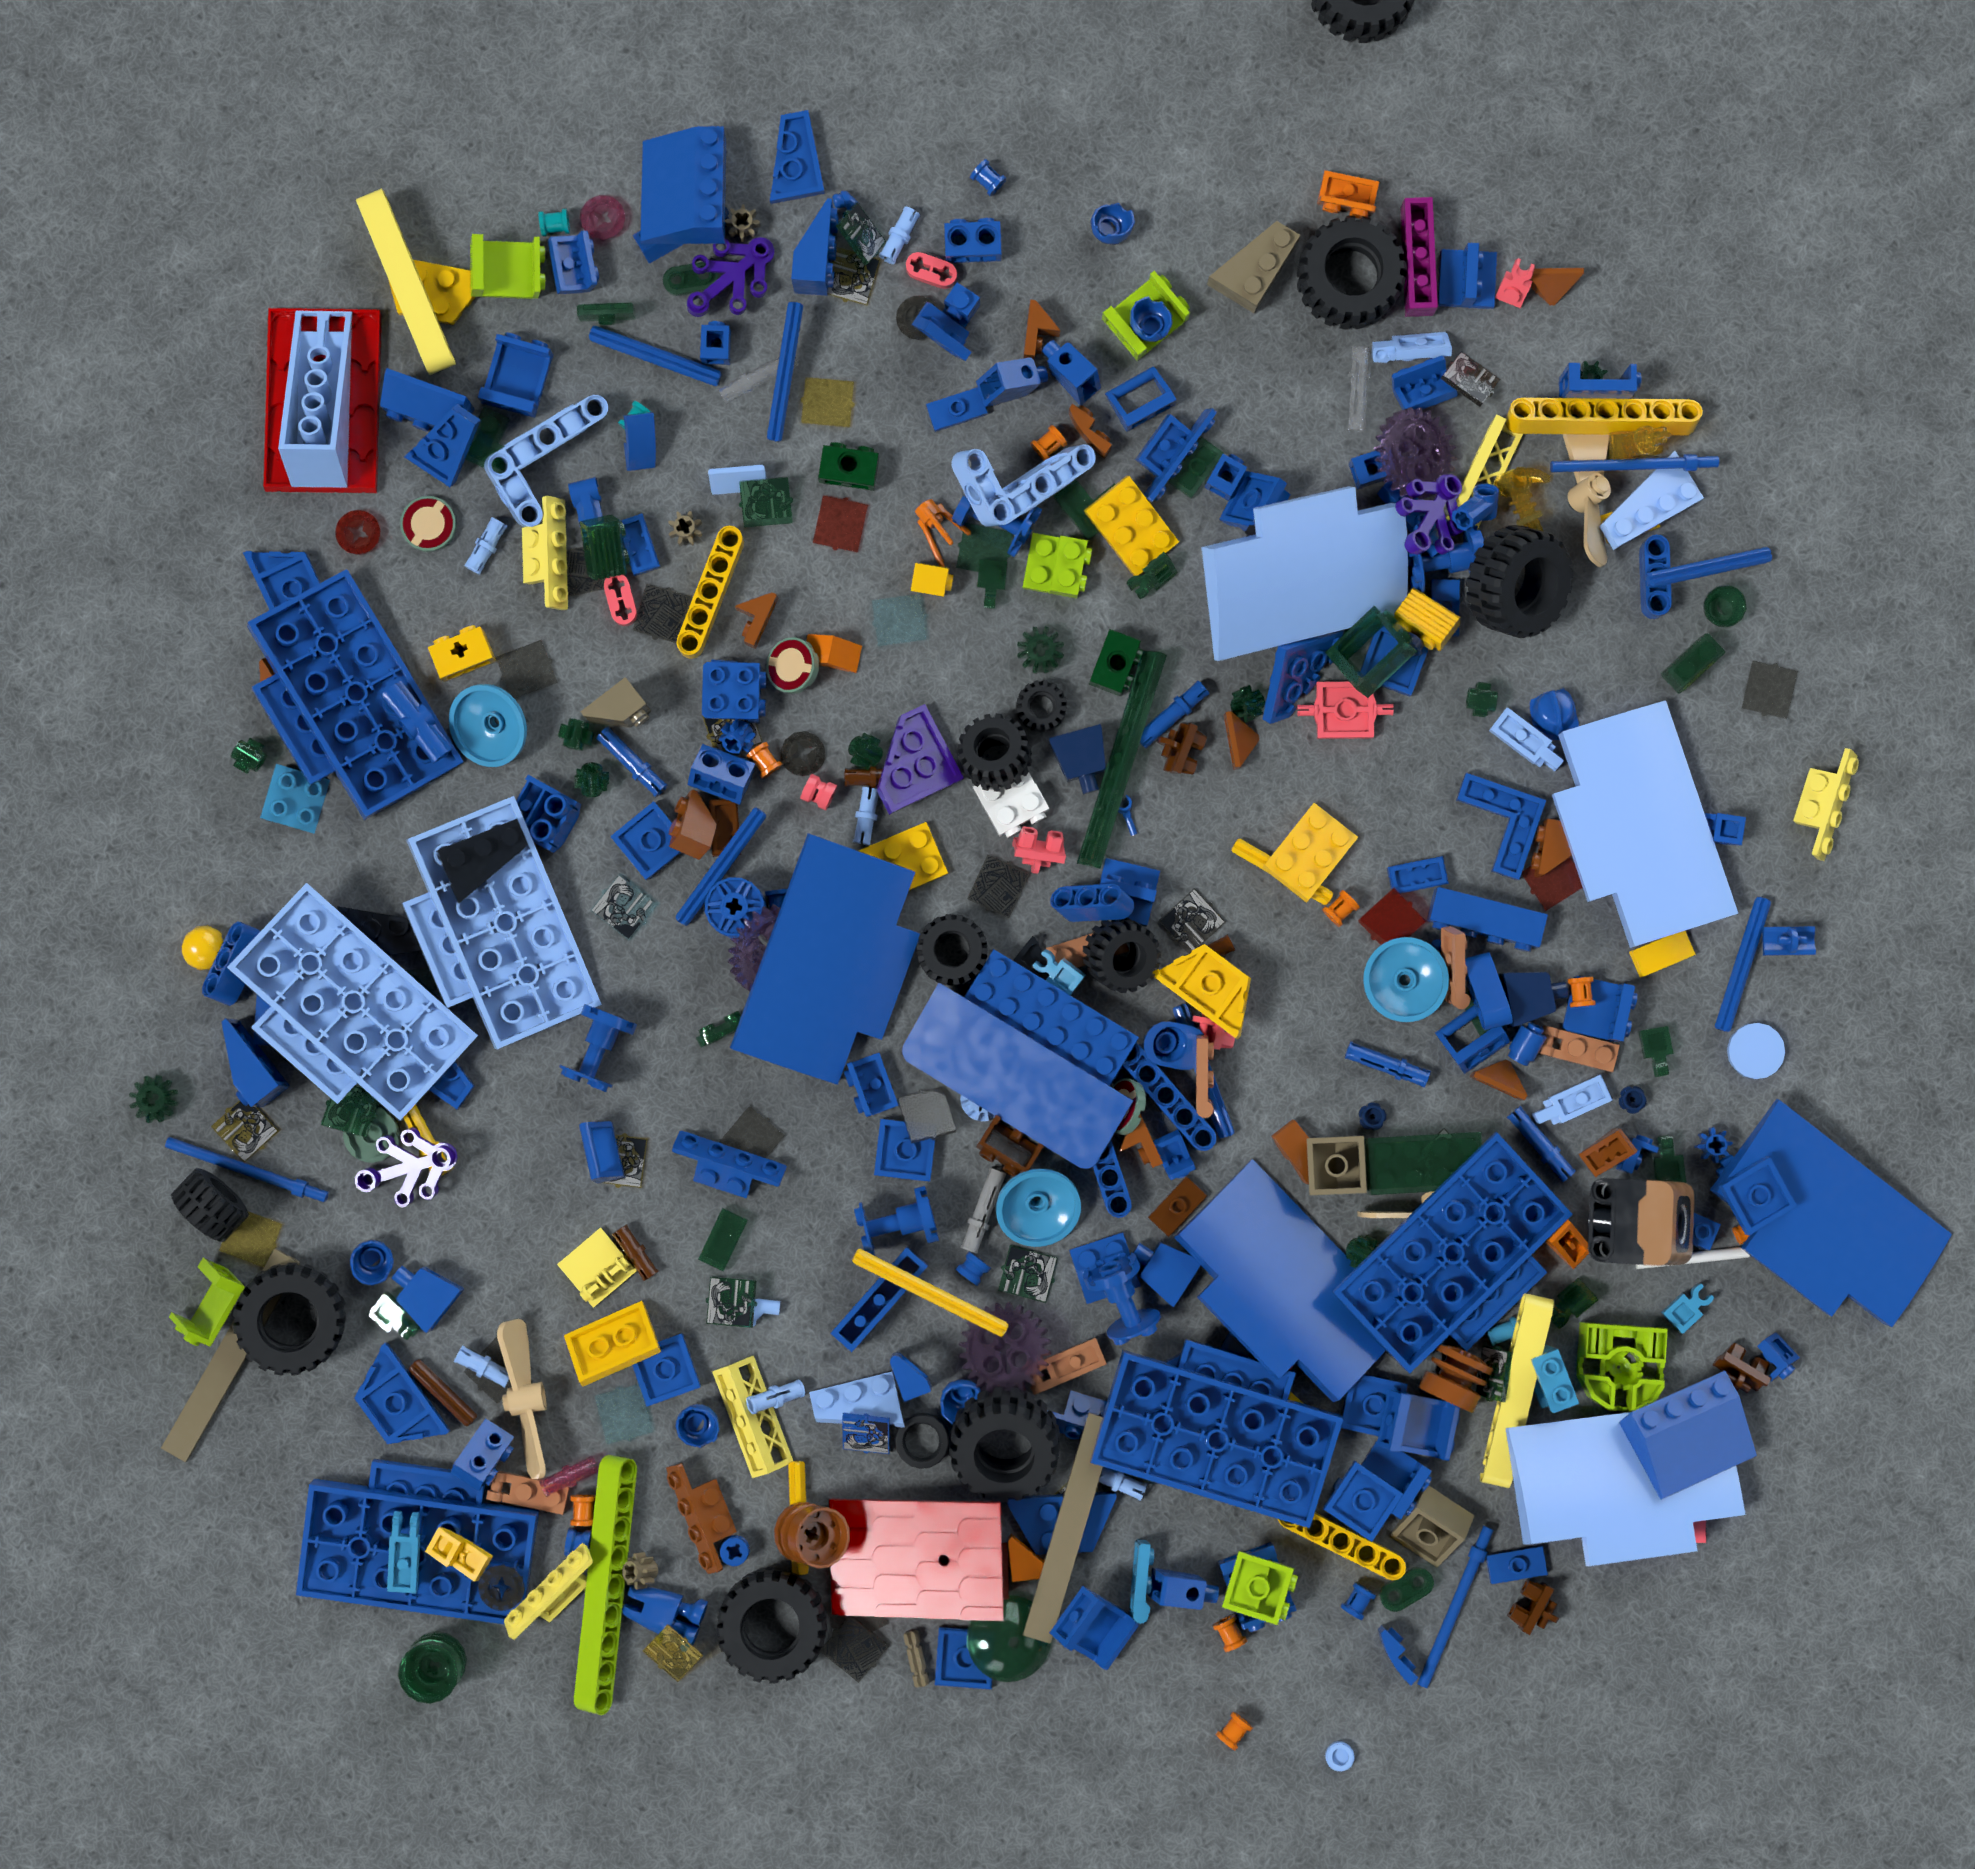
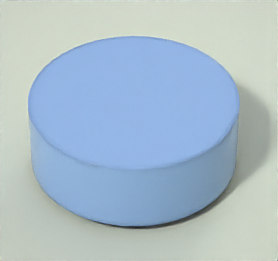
M1336 1741L1327 1747L1325 1759L1331 1769L1342 1772L1352 1766L1354 1752L1347 1743Z

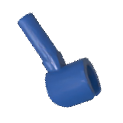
M1126 795L1129 805L1126 808H1121L1116 799L1115 808L1117 812L1123 815L1132 836L1137 834L1130 812L1132 801Z

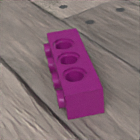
M1433 197L1404 198L1400 207L1402 248L1404 251L1402 259L1406 261L1407 266L1404 274L1406 278L1404 283L1405 317L1433 316L1438 308Z

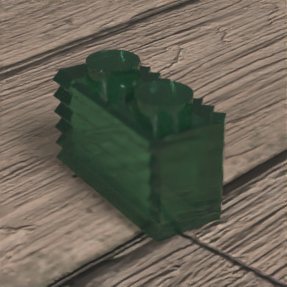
M612 514L580 521L587 575L599 581L600 579L627 574L626 565L629 564V555L626 548H623L622 538L626 536L623 522L619 521Z
M1705 633L1661 672V676L1679 694L1686 690L1726 652L1710 634Z

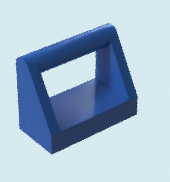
M1154 366L1105 393L1126 432L1175 406L1177 400ZM1154 379L1162 395L1127 414L1117 399Z
M1474 1005L1435 1032L1464 1074L1511 1042L1506 1032L1500 1026L1490 1029L1462 1050L1456 1052L1446 1038L1478 1016Z
M611 1121L579 1124L591 1180L599 1184L625 1177L613 1123Z
M894 1352L891 1356L890 1364L904 1402L931 1392L932 1386L929 1377L900 1352Z

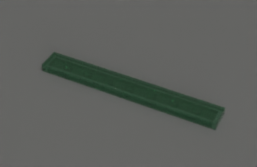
M1143 651L1077 864L1101 869L1167 657L1164 653L1156 651Z

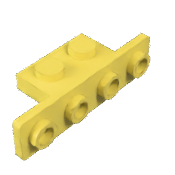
M543 496V524L522 528L523 583L537 584L544 582L545 606L552 609L567 610L565 500L552 496Z
M1845 748L1837 774L1810 768L1793 820L1797 824L1819 829L1812 855L1821 861H1824L1826 854L1829 855L1832 851L1833 832L1841 823L1842 812L1840 810L1843 801H1847L1850 794L1849 782L1851 776L1858 769L1859 760L1852 749Z
M581 1543L574 1551L570 1552L567 1558L555 1570L551 1571L538 1587L532 1590L515 1609L509 1612L508 1616L504 1619V1623L510 1638L516 1639L538 1616L551 1622L586 1588L587 1576L582 1573L593 1563L587 1545Z

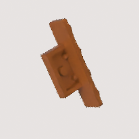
M682 1463L666 1467L668 1473L667 1481L678 1498V1509L685 1517L689 1526L688 1534L698 1549V1560L701 1567L706 1570L707 1574L722 1571L723 1567L713 1543L737 1531L717 1479L691 1488Z

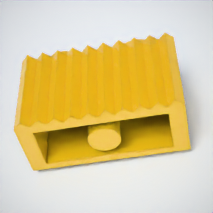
M1413 587L1395 611L1394 622L1401 632L1405 634L1406 632H1411L1417 635L1424 642L1426 648L1430 650L1436 648L1438 651H1441L1460 626V617Z

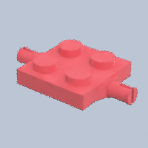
M1373 681L1317 682L1314 705L1298 704L1297 710L1308 711H1297V717L1314 716L1317 724V739L1374 738L1376 716H1393L1394 710L1383 709H1393L1394 707L1393 703L1376 704L1373 695Z

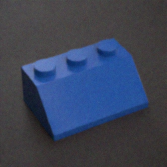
M386 368L380 403L381 408L387 412L386 417L397 422H402L403 418L413 422V427L428 432L429 428L433 429L457 404L473 414L475 408L466 396Z

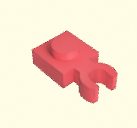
M1519 258L1515 260L1512 271H1506L1495 298L1521 308L1532 284V281L1529 279L1533 275L1535 265L1531 264L1528 270H1522L1519 267L1521 262Z

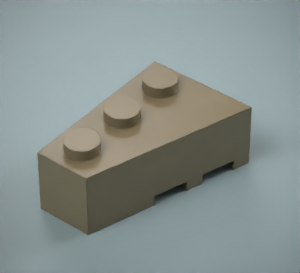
M1276 221L1211 274L1207 285L1252 313H1255L1298 244L1301 235Z

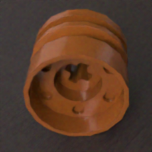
M1440 1344L1436 1350L1447 1355L1445 1361L1433 1356L1431 1361L1439 1366L1441 1370L1439 1373L1426 1371L1418 1388L1474 1413L1481 1396L1472 1390L1471 1386L1473 1383L1486 1386L1488 1382L1476 1377L1480 1370L1491 1376L1493 1369L1488 1367L1481 1358L1456 1346Z
M797 1502L785 1508L778 1517L774 1529L775 1543L781 1554L789 1560L819 1569L830 1567L840 1561L850 1541L848 1524L837 1510L809 1502Z

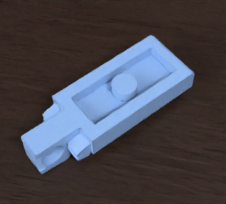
M1446 332L1392 336L1390 341L1372 342L1373 362L1387 363L1389 360L1412 361L1419 358H1436L1442 355L1444 357L1452 355V346Z
M1509 708L1503 711L1489 730L1533 765L1541 767L1544 763L1553 771H1556L1564 761L1553 752L1556 747L1551 743L1552 740Z
M1600 1074L1548 1097L1547 1100L1543 1101L1545 1108L1532 1113V1117L1536 1124H1541L1551 1119L1552 1124L1555 1125L1573 1119L1613 1099Z

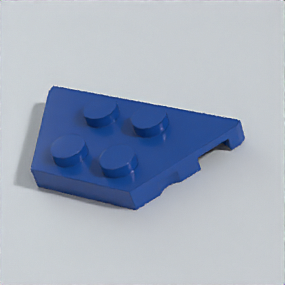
M243 552L269 610L320 584L319 578L305 552Z
M388 1342L384 1343L373 1365L366 1374L363 1384L354 1397L387 1444L449 1433L451 1430Z
M1116 1492L1095 1493L1078 1553L1093 1552L1117 1498ZM1064 1494L1025 1496V1499L1015 1501V1498H1008L1007 1505L1036 1555L1047 1554Z

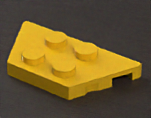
M413 260L439 323L454 325L462 315L463 310L475 299V297H471L470 270ZM390 284L397 313L399 315H403V312L400 308L393 288Z
M1205 944L1192 950L1190 954L1173 960V963L1164 968L1153 971V974H1155L1154 978L1234 1038H1240L1251 982L1249 976Z

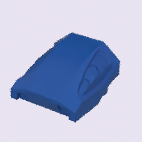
M527 775L525 779L527 782L516 802L533 842L554 853L564 844L579 818L581 804Z

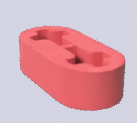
M921 252L911 254L906 260L907 273L915 280L942 289L952 287L957 280L956 268L950 262ZM918 259L922 260L923 266L930 270L920 269L919 272H914V266L911 263H917ZM944 269H948L949 275L952 278H946L945 282L940 281V275L933 273V271L943 272Z
M612 573L608 575L604 582V590L611 616L618 625L629 626L637 618V609L631 586L623 574ZM615 579L625 584L620 589L622 597L619 598L614 589H609V586L613 585V580ZM624 601L627 610L632 609V613L628 614L627 620L617 616V613L621 611L619 602Z

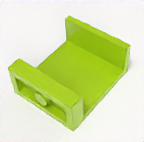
M472 234L470 239L471 297L538 299L540 290L545 291V273H540V263L545 262V246H540V237H534L532 243L483 241V234Z
M1155 271L1150 273L1149 280L1124 301L1115 308L1110 306L1102 314V320L1137 361L1165 338L1156 342L1145 341L1138 338L1130 327V312L1136 301L1144 297H1150L1152 301H1162L1172 314V327L1167 336L1185 323L1190 315L1188 311L1190 307L1185 299L1181 296L1176 297L1170 290L1172 285L1164 275L1159 276Z
M203 1257L198 1268L212 1282L210 1288L191 1320L171 1312L169 1318L176 1325L175 1329L185 1335L183 1337L184 1340L195 1346H199L202 1343L211 1347L245 1286L229 1269Z

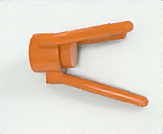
M929 499L915 510L916 515L919 517L917 523L922 528L938 565L945 567L928 526L930 529L936 527L949 545H953V540L941 525V522L944 520L942 515L966 535H971V531L964 525L961 527L952 521L953 515L945 509L942 503L937 505L933 499Z

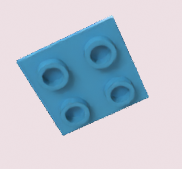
M276 764L260 818L315 834L330 780L324 778L310 786L301 771Z

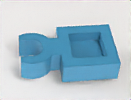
M1045 949L1041 954L1046 957L1047 965H1042L1036 961L1033 964L1034 969L1042 973L1047 972L1050 976L1046 981L1071 996L1086 974L1065 958L1057 963L1054 954Z
M1702 1284L1693 1286L1689 1298L1681 1293L1661 1312L1681 1334H1684L1703 1316L1698 1308L1701 1305H1709L1714 1299V1296L1710 1294L1703 1300L1699 1298L1698 1293L1704 1287Z

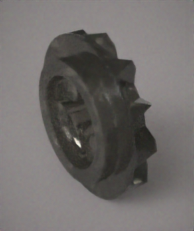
M925 296L909 297L901 303L897 310L896 322L899 330L909 339L922 341L928 338L911 325L913 321L909 320L915 317L916 308L918 307L920 312L927 302L938 308L934 301Z
M807 731L794 732L784 740L780 750L781 760L785 768L798 776L814 774L821 768L825 760V747L822 741L816 735ZM798 742H800L804 749L814 748V750L807 754V761L809 763L807 765L801 757L791 759V757L798 753Z
M502 1564L490 1567L482 1575L478 1589L482 1601L488 1607L504 1611L515 1607L521 1601L525 1587L523 1576H520L515 1568ZM503 1577L505 1585L511 1588L506 1589L501 1598L500 1589L495 1588L494 1585H498Z

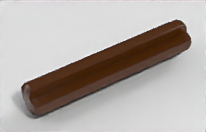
M418 1359L409 1367V1372L464 1426H469L475 1421L477 1414L423 1361Z

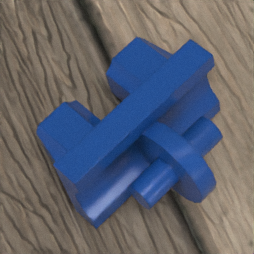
M1815 926L1762 927L1763 956L1816 955L1814 941Z

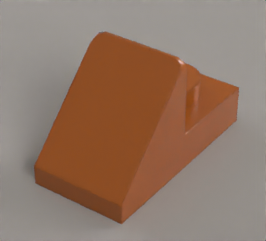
M1030 299L1024 358L1031 357L1035 361V354H1041L1043 337L1037 336L1060 337V329L1036 300Z
M771 592L735 606L737 611L754 618L752 622L747 621L742 632V636L745 637V645L754 649L757 648L779 599L777 594Z
M1142 1118L1140 1124L1133 1132L1124 1135L1119 1151L1140 1143L1142 1148L1137 1150L1143 1164L1149 1163L1151 1168L1163 1164Z

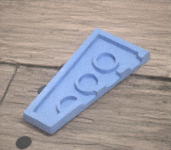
M1674 451L1667 458L1679 456L1676 453V451ZM1683 468L1655 469L1599 527L1612 549L1615 550L1691 507L1704 497L1689 472L1684 471Z

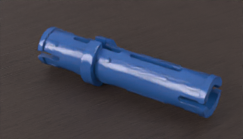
M1197 680L1180 697L1177 695L1173 698L1174 702L1135 734V738L1138 739L1145 749L1148 748L1153 741L1167 731L1185 714L1188 716L1192 712L1191 709L1208 696L1209 692Z
M609 726L601 731L602 735L598 734L596 739L633 774L632 778L635 781H640L655 798L663 793L662 789L666 790L668 785L651 770L652 766L648 762L644 763Z
M1351 1041L1344 1057L1345 1059L1395 1076L1394 1079L1400 1081L1403 1079L1424 1088L1431 1072L1430 1070L1407 1063V1060L1404 1058L1399 1060Z
M1521 1106L1515 1109V1113L1522 1120H1519L1513 1112L1507 1116V1119L1513 1123L1542 1157L1540 1159L1542 1163H1547L1560 1178L1561 1182L1568 1179V1176L1561 1168L1569 1176L1576 1172L1559 1153L1561 1149L1558 1146L1554 1147Z

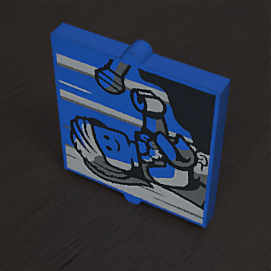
M843 1413V1449L863 1451L866 1454L869 1452L890 1453V1418L869 1416L867 1413L864 1415Z

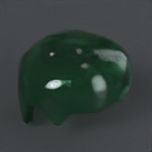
M1731 585L1716 586L1707 593L1703 601V611L1706 618L1718 627L1734 626L1743 619L1747 610L1745 596L1738 588ZM1717 605H1718V607L1720 608V610L1722 611L1723 614L1719 613V611H1718V609H1717Z

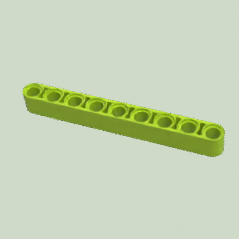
M613 1455L603 1457L598 1469L590 1554L593 1563L588 1567L574 1691L575 1707L579 1710L598 1715L606 1714L613 1700L625 1588L622 1569L628 1560L637 1477V1465L634 1460Z

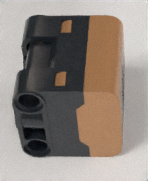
M1613 1178L1597 1179L1591 1185L1590 1210L1588 1215L1589 1255L1595 1261L1652 1266L1686 1264L1691 1259L1693 1251L1694 1190L1689 1184L1684 1182ZM1608 1183L1609 1185H1607V1186L1604 1188V1196H1603V1195H1602V1187H1603L1605 1184ZM1601 1243H1602V1252H1603V1254L1606 1255V1257H1604V1256L1600 1253V1249H1599V1248H1600Z

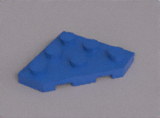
M1343 630L1278 646L1275 653L1273 672L1270 677L1268 695L1265 701L1263 720L1272 724L1289 718L1296 710L1294 703L1301 694L1307 695L1321 678L1318 673L1327 662L1332 664L1338 656Z

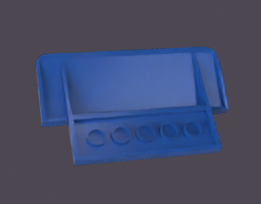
M993 949L965 997L938 983L906 1039L902 1053L905 1060L991 1114L1001 1117V1120L1074 1165L1087 1169L1093 1167L1098 1162L1133 1103L1132 1099L1110 1086L1140 1037Z

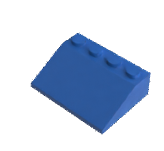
M724 126L692 127L643 141L641 244H725L726 138Z
M1726 1371L1637 1409L1619 1422L1660 1500L1757 1456L1740 1396Z

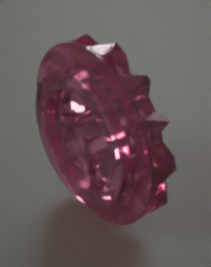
M599 195L589 199L584 204L580 215L583 229L587 230L592 238L601 240L614 238L619 231L623 230L626 219L622 205L615 198L607 195ZM608 210L607 216L612 224L603 222L598 226L599 220L593 212L603 215Z

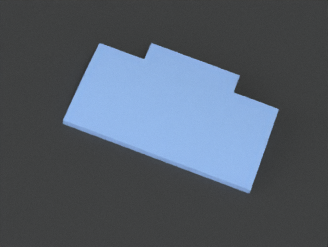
M1348 486L1253 508L1255 535L1201 547L1214 660L1221 661L1394 617L1395 611L1404 601L1405 597H1407L1408 551L1404 545L1407 537L1406 516L1403 517L1397 513L1396 503L1358 511L1355 487Z
M1666 700L1561 732L1558 736L1576 787L1554 793L1552 797L1587 901L1590 902L1608 895L1613 896L1630 948L1738 914Z
M514 796L406 839L428 892L403 902L402 905L446 1008L473 997L495 1049H499L579 1015L584 1004L591 1007L602 1005ZM517 819L528 845L458 904L436 851Z
M307 883L227 967L271 1006L251 1028L337 1104L358 1083L400 1121L478 1036Z
M1631 1412L1506 1428L1523 1544H1536L1582 1537L1586 1566L1697 1551L1693 1522L1745 1515L1737 1467L1734 1466L1660 1500L1619 1424Z

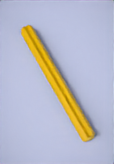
M858 1249L852 1259L854 1264L1000 1337H1003L1008 1328L1007 1322L862 1249Z

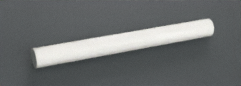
M1741 1247L1692 1252V1257L1686 1264L1748 1258L1750 1255ZM1636 1264V1269L1663 1267Z

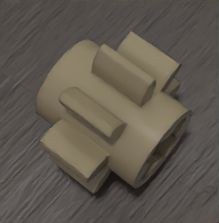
M744 204L737 211L731 208L732 218L725 220L726 226L733 227L729 231L730 237H734L737 234L740 236L741 242H744L745 237L749 235L755 238L754 228L761 227L760 221L753 220L757 215L756 210L754 209L749 212L745 209ZM741 219L743 222L747 220L748 225L746 227L742 224L738 226V220Z
M689 511L687 516H681L679 512H676L678 518L675 522L668 521L669 525L674 528L669 533L670 538L678 536L679 546H682L684 541H689L693 546V538L695 536L702 537V532L696 528L702 522L700 519L692 520V511ZM686 523L687 526H690L688 534L680 531L682 529L681 524Z
M645 1552L634 1553L633 1557L628 1558L622 1569L627 1585L634 1584L635 1589L647 1588V1584L655 1583L654 1579L658 1574V1566L653 1557H646Z

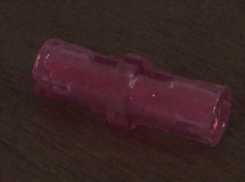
M593 1456L572 1466H563L562 1471L539 1480L540 1486L546 1487L542 1489L545 1496L548 1497L550 1494L567 1486L572 1488L577 1485L578 1481L597 1474L598 1466L593 1465L596 1464Z

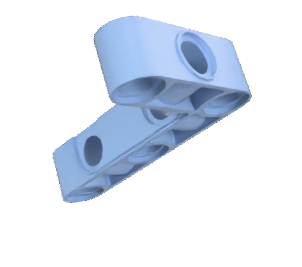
M592 395L576 404L568 406L508 442L503 448L486 458L484 463L485 471L495 486L499 497L519 525L533 527L538 525L543 517V511L520 470L587 430L589 426L605 417L608 412V404L602 396ZM591 400L596 401L600 406V412L597 416L591 415L587 410V405ZM543 429L549 430L553 435L552 443L549 445L542 443L539 438L540 432ZM495 458H501L505 462V470L501 474L494 472L492 469V461ZM526 506L531 507L535 511V518L532 522H526L522 518V510Z
M1083 444L1067 447L1004 488H1001L993 473L994 469L985 453L980 449L956 453L952 459V469L980 523L986 527H993L1010 523L1070 484L1075 478L1094 465L1096 455L1089 445ZM968 458L971 461V468L968 465ZM994 509H996L997 517L994 515Z

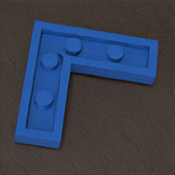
M1465 773L1456 801L1509 819L1491 872L1517 881L1520 880L1546 800Z

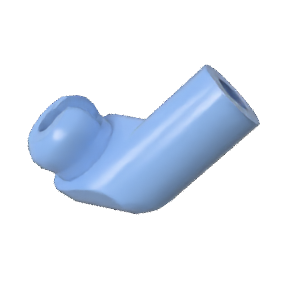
M753 1300L751 1304L747 1305L746 1313L748 1306H751L749 1326L745 1327H754L757 1319L763 1314L779 1315L781 1301Z

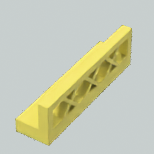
M1497 414L1493 418L1462 483V491L1456 499L1458 507L1465 503L1470 496L1473 497V489L1478 482L1486 480L1487 484H1491L1490 478L1496 476L1493 485L1498 488L1523 435L1509 431L1505 425L1506 419ZM1501 430L1515 437L1512 445L1502 450L1499 449L1497 443ZM1493 447H1495L1496 452L1491 453ZM1508 451L1505 459L1503 460L1502 453ZM1497 455L1501 468L1498 472L1488 475L1485 467L1487 459ZM1481 472H1483L1484 477L1479 478ZM1481 520L1479 523L1476 524V525L1478 526V527H1477V530H1478V528H1479V526H1480L1482 520Z
M754 1355L712 1371L752 1478L769 1474L792 1462L793 1458L774 1408L771 1407L756 1414H751L748 1410L746 1398L752 1396V1393L759 1394L767 1391ZM747 1365L751 1374L749 1382L742 1379L739 1368ZM763 1419L769 1422L771 1428L769 1436L762 1432L761 1423ZM773 1446L779 1449L783 1459L775 1464L771 1456Z

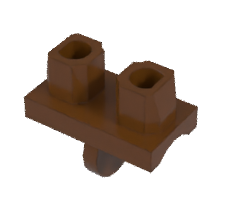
M1180 723L1178 731L1170 729L1167 738H1158L1157 743L1164 746L1161 756L1167 758L1164 771L1175 774H1194L1197 760L1187 757L1190 748L1202 750L1207 740V736L1197 731L1198 726L1189 723V725Z
M1737 1343L1731 1344L1724 1354L1718 1356L1713 1363L1714 1367L1721 1371H1726L1736 1391L1739 1389L1745 1393H1748L1750 1389L1758 1391L1763 1385L1768 1386L1771 1380L1767 1376L1770 1364L1758 1357L1753 1358L1750 1365L1743 1362L1742 1359L1746 1350Z
M1527 1579L1520 1593L1532 1600L1528 1609L1514 1603L1507 1616L1519 1625L1518 1628L1528 1635L1531 1634L1536 1623L1537 1626L1543 1629L1549 1620L1557 1623L1559 1617L1553 1614L1557 1603L1549 1601L1554 1589L1543 1582L1539 1584Z

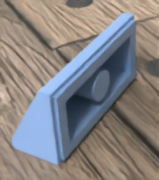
M763 465L708 470L712 495L742 492L741 482L766 480V470Z

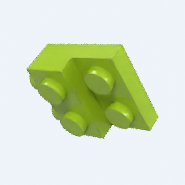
M1032 533L1022 589L1078 598V592L1085 591L1087 576L1082 575L1083 565H1089L1092 548H1087L1088 540Z
M1239 1551L1222 1608L1278 1625L1280 1619L1286 1620L1290 1604L1286 1603L1285 1599L1287 1592H1294L1298 1576L1293 1574L1295 1568Z

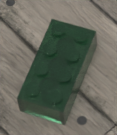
M1481 1132L1364 1138L1367 1195L1434 1192L1482 1146Z

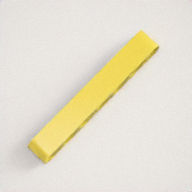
M381 188L357 198L356 201L429 375L456 365L383 189Z
M1524 1293L1522 1296L1502 1378L1503 1384H1501L1502 1387H1500L1499 1391L1501 1396L1498 1395L1484 1454L1483 1464L1485 1468L1484 1473L1480 1474V1482L1505 1488H1510L1512 1484L1513 1474L1506 1428L1526 1426L1537 1380L1531 1359L1543 1354L1553 1312V1299Z

